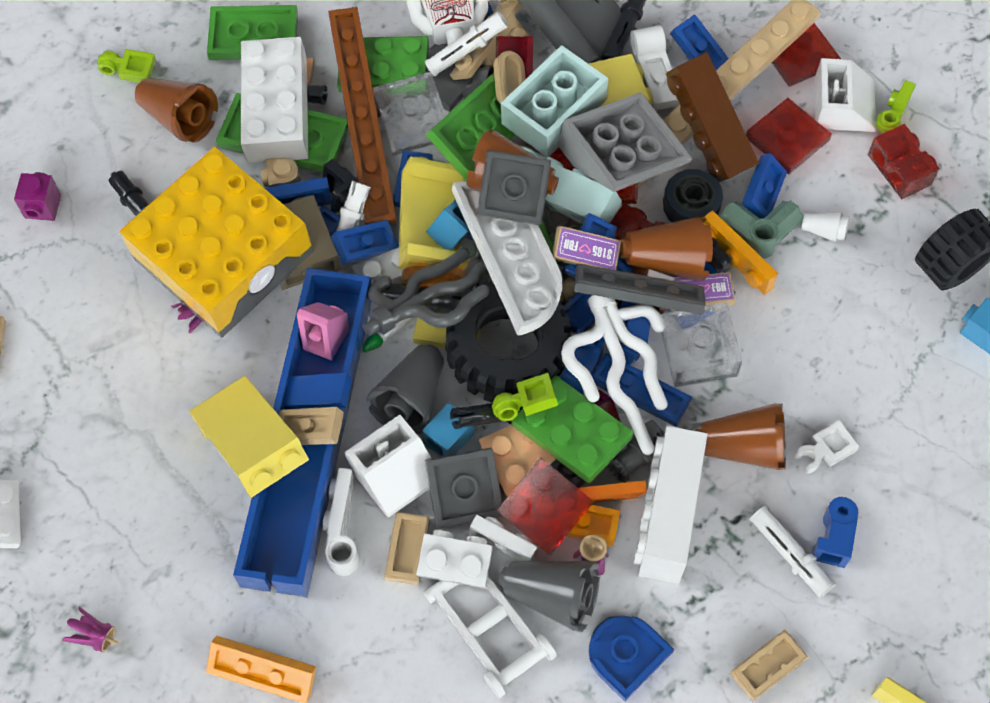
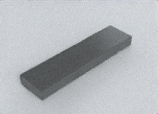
M576 264L574 292L703 315L706 306L703 286Z

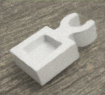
M839 420L814 434L810 440L814 446L804 445L800 447L795 458L799 459L802 456L811 457L813 462L807 465L805 471L806 473H812L818 469L822 460H825L828 466L831 467L857 452L859 445Z

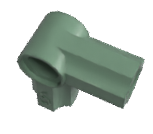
M783 200L763 219L755 216L738 202H731L725 207L719 217L765 259L772 256L775 247L803 221L804 215L801 213L799 206L794 202Z

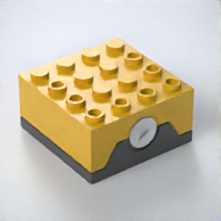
M215 146L119 231L134 260L221 338L313 253L305 222Z

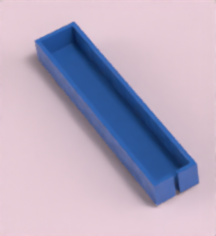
M307 268L297 312L300 308L317 302L327 306L339 307L347 313L349 332L333 360L323 358L303 350L296 312L273 409L278 415L280 410H287L283 407L290 376L348 373L352 377L346 408H339L344 412L338 443L302 445L309 460L251 498L233 573L241 588L270 592L273 585L277 593L308 598L323 529L324 514L329 501V486L331 479L334 478L365 335L363 324L368 321L372 302L368 297V289L371 285L370 276Z

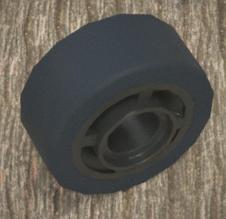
M699 169L680 171L668 180L663 197V211L671 222L693 217H704L712 210L718 215L723 201L722 187L718 180L708 172ZM688 198H693V199H696L697 201H692V200H689Z

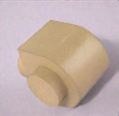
M290 158L266 159L267 168L261 169L263 187L301 182L297 164Z

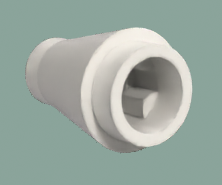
M805 212L802 231H808L836 243L837 240L845 241L850 216H844L842 212Z

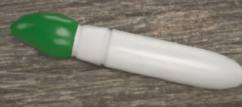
M407 318L398 322L395 328L384 335L379 332L372 334L364 342L362 351L366 353L381 347L383 341L389 339L414 318Z

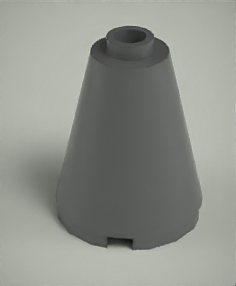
M418 345L370 391L367 401L370 400L371 405L368 409L379 423L385 425L398 415H401L416 434L422 433V430L430 421L444 365V358L439 349L432 345Z
M512 561L508 567L505 566L502 569L499 585L503 587L504 595L573 631L583 632L588 625L582 623L584 616H592L598 596L600 577L593 576V570L599 569V565L591 561Z

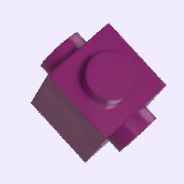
M41 172L33 174L21 173L14 201L24 218L55 221L61 193L52 175Z

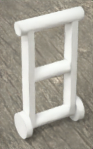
M489 576L486 588L499 605L468 627L464 625L443 596L459 584L439 581L423 592L424 597L430 604L434 601L439 604L486 668L487 672L483 674V677L492 692L499 699L505 695L503 687L544 657L549 661L557 657L554 648L543 634H539L536 637L533 635ZM508 616L532 649L499 672L475 638Z

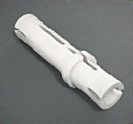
M497 11L478 26L476 24L472 25L469 28V32L449 44L430 59L425 60L427 68L433 76H437L477 47L481 46L483 48L486 46L489 39L508 28L506 20ZM489 28V30H488L487 32H485L484 34H482L481 36L477 37L475 40H473L472 42H470L471 39H473L474 37L478 36V35L481 34L483 31H485L486 29ZM463 46L462 49L445 59L446 56Z
M763 506L749 519L751 523L753 522L772 546L792 566L791 572L795 576L800 575L816 593L818 598H822L836 585L816 564L817 558L812 553L807 554L766 506Z

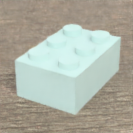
M561 45L501 102L502 125L548 158L559 147L557 143L564 120L599 108L607 100L608 77Z

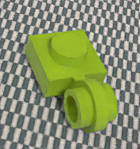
M131 49L125 50L123 58H120L113 51H104L97 59L98 70L101 73L114 75L115 72H118L121 80L140 83L145 78H151L156 63L155 54Z
M905 80L900 91L893 90L887 106L892 107V109L881 112L876 119V127L880 133L890 135L898 131L901 125V117L916 87L915 83Z
M545 373L516 383L519 393L514 395L501 393L497 395L492 404L494 415L501 421H510L516 418L522 406L526 416L558 406L549 374Z

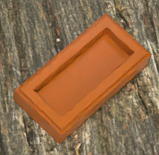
M646 480L578 488L575 492L576 501L593 504L642 498L647 493Z

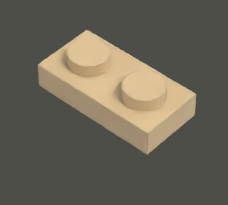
M338 407L280 410L279 416L298 437L301 445L338 443L344 412Z

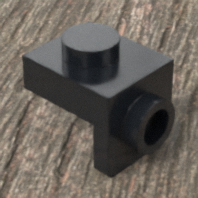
M331 159L323 165L322 178L327 177L329 190L332 193L331 211L337 214L340 212V208L345 205L351 182H358V179L346 167H342L335 160Z

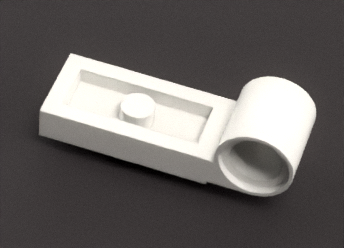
M657 25L632 30L630 32L631 48L637 64H640L642 67L644 85L651 89L653 104L651 106L655 111L678 106L679 101L676 95L671 93L667 85L668 78L665 73L672 70L665 51L666 39L662 26Z
M339 468L337 479H331L329 499H333L331 511H325L323 519V531H327L328 534L325 554L331 570L340 576L354 573L360 562L355 542L345 536L355 485L353 471L347 468ZM347 550L351 552V556L345 561L340 562L334 559L339 551Z

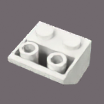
M821 58L814 79L815 128L875 132V80L852 60Z
M398 415L345 451L349 469H352L353 475L388 518L429 490L425 459H430L431 456L420 437L401 415Z

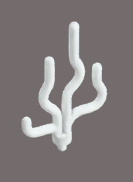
M592 295L587 302L594 314L595 326L589 331L569 337L564 342L561 351L562 361L567 370L580 381L588 401H598L600 395L594 379L588 369L577 361L574 352L578 347L592 344L602 337L604 338L612 357V366L606 380L608 393L612 400L626 413L643 454L650 455L654 452V445L639 409L634 401L620 388L619 382L624 372L626 360L619 341L642 356L644 360L643 377L645 385L656 409L664 410L668 403L657 379L658 362L656 355L649 344L632 335L627 330L623 321L646 317L655 332H662L665 329V323L658 310L650 305L636 304L618 309L615 299Z

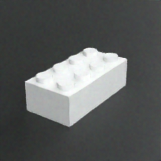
M301 37L241 41V146L248 164L266 162V159L272 158L308 159L307 57Z
M666 426L664 437L657 436L650 467V479L648 480L647 493L645 495L646 502L641 518L640 536L634 558V564L640 565L639 577L674 584L680 583L688 560L708 433Z

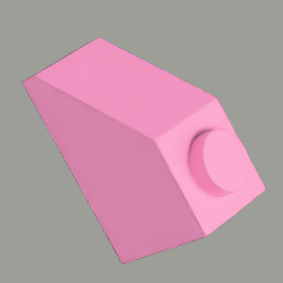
M319 302L300 308L297 312V319L303 350L332 361L349 332L347 313L339 307L327 306Z

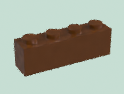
M707 52L665 73L668 78V88L673 95H676L681 106V115L689 123L694 133V143L704 154L709 174L715 177L718 182H722L759 164Z

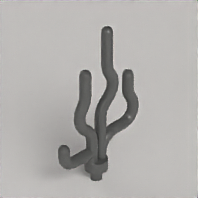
M465 248L460 249L442 262L416 271L410 276L405 292L394 300L381 293L390 287L392 279L386 275L380 277L368 289L369 299L379 307L369 313L370 320L363 324L364 331L369 336L377 331L384 335L395 328L398 322L407 318H419L429 325L439 328L453 326L461 322L475 304L489 295L490 289L487 285H480L469 292L459 301L457 307L447 314H437L424 307V305L438 296L461 293L469 287L473 288L481 280L483 274L488 271L483 259L473 266L466 277L456 281L436 283L418 293L419 286L424 281L442 276L469 259V250Z

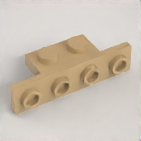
M499 0V6L488 18L499 11L506 20L508 28L487 41L488 44L483 48L479 46L457 61L455 68L450 73L453 80L471 78L482 63L485 67H494L497 36L523 37L529 35L515 16L522 6L518 0ZM489 28L486 29L485 31H483V32H482L481 34H479L478 36L474 37L470 42H472V41L475 40L477 37H479V36H481L482 34H484L485 32H487V31L489 30Z

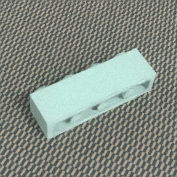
M522 146L523 149L539 158L536 152ZM548 157L547 160H551L550 166L556 170L555 176L559 177V182L554 194H548L545 198L544 207L581 224L588 213L611 223L622 202L617 192H612L600 183L589 179L590 177L579 169L574 168L570 171L563 168V164Z

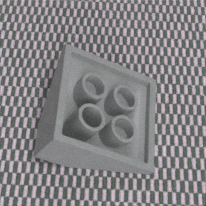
M641 92L564 120L557 143L573 167L579 169L612 192L677 168L692 160L690 154Z

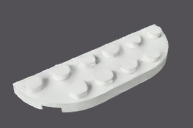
M467 181L453 182L452 193L517 335L527 334L538 329L556 311L562 292L561 272L539 226L477 215L480 191L470 189L467 186Z

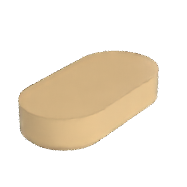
M512 51L502 52L494 61L495 90L500 104L526 80L524 62L518 54Z

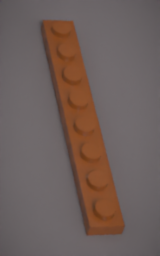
M358 7L328 11L357 179L359 183L371 187L363 209L365 225L388 220L390 225L396 224V215Z

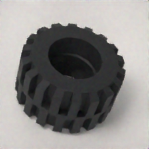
M976 208L956 215L938 228L923 243L915 257V262L941 291L962 284L990 262V221Z

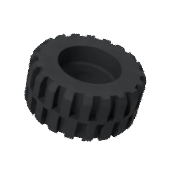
M486 278L478 281L476 288L480 285H487L490 289L489 295L475 304L461 322L446 327L445 351L447 352V362L450 369H455L454 377L460 384L467 382V391L474 396L480 392L484 394L483 400L493 403L494 398L501 393H510L512 395L519 393L516 385L518 382L545 373L549 374L550 379L555 375L559 377L561 370L565 366L561 356L562 346L571 337L570 319L565 317L566 309L563 303L559 301L552 317L541 327L532 331L538 340V347L532 354L519 360L498 359L481 347L477 340V334L479 329L492 321L510 318L493 281L488 282ZM469 287L467 290L462 292L461 299L469 292H471L473 288ZM455 300L451 307V312L457 307L460 300Z

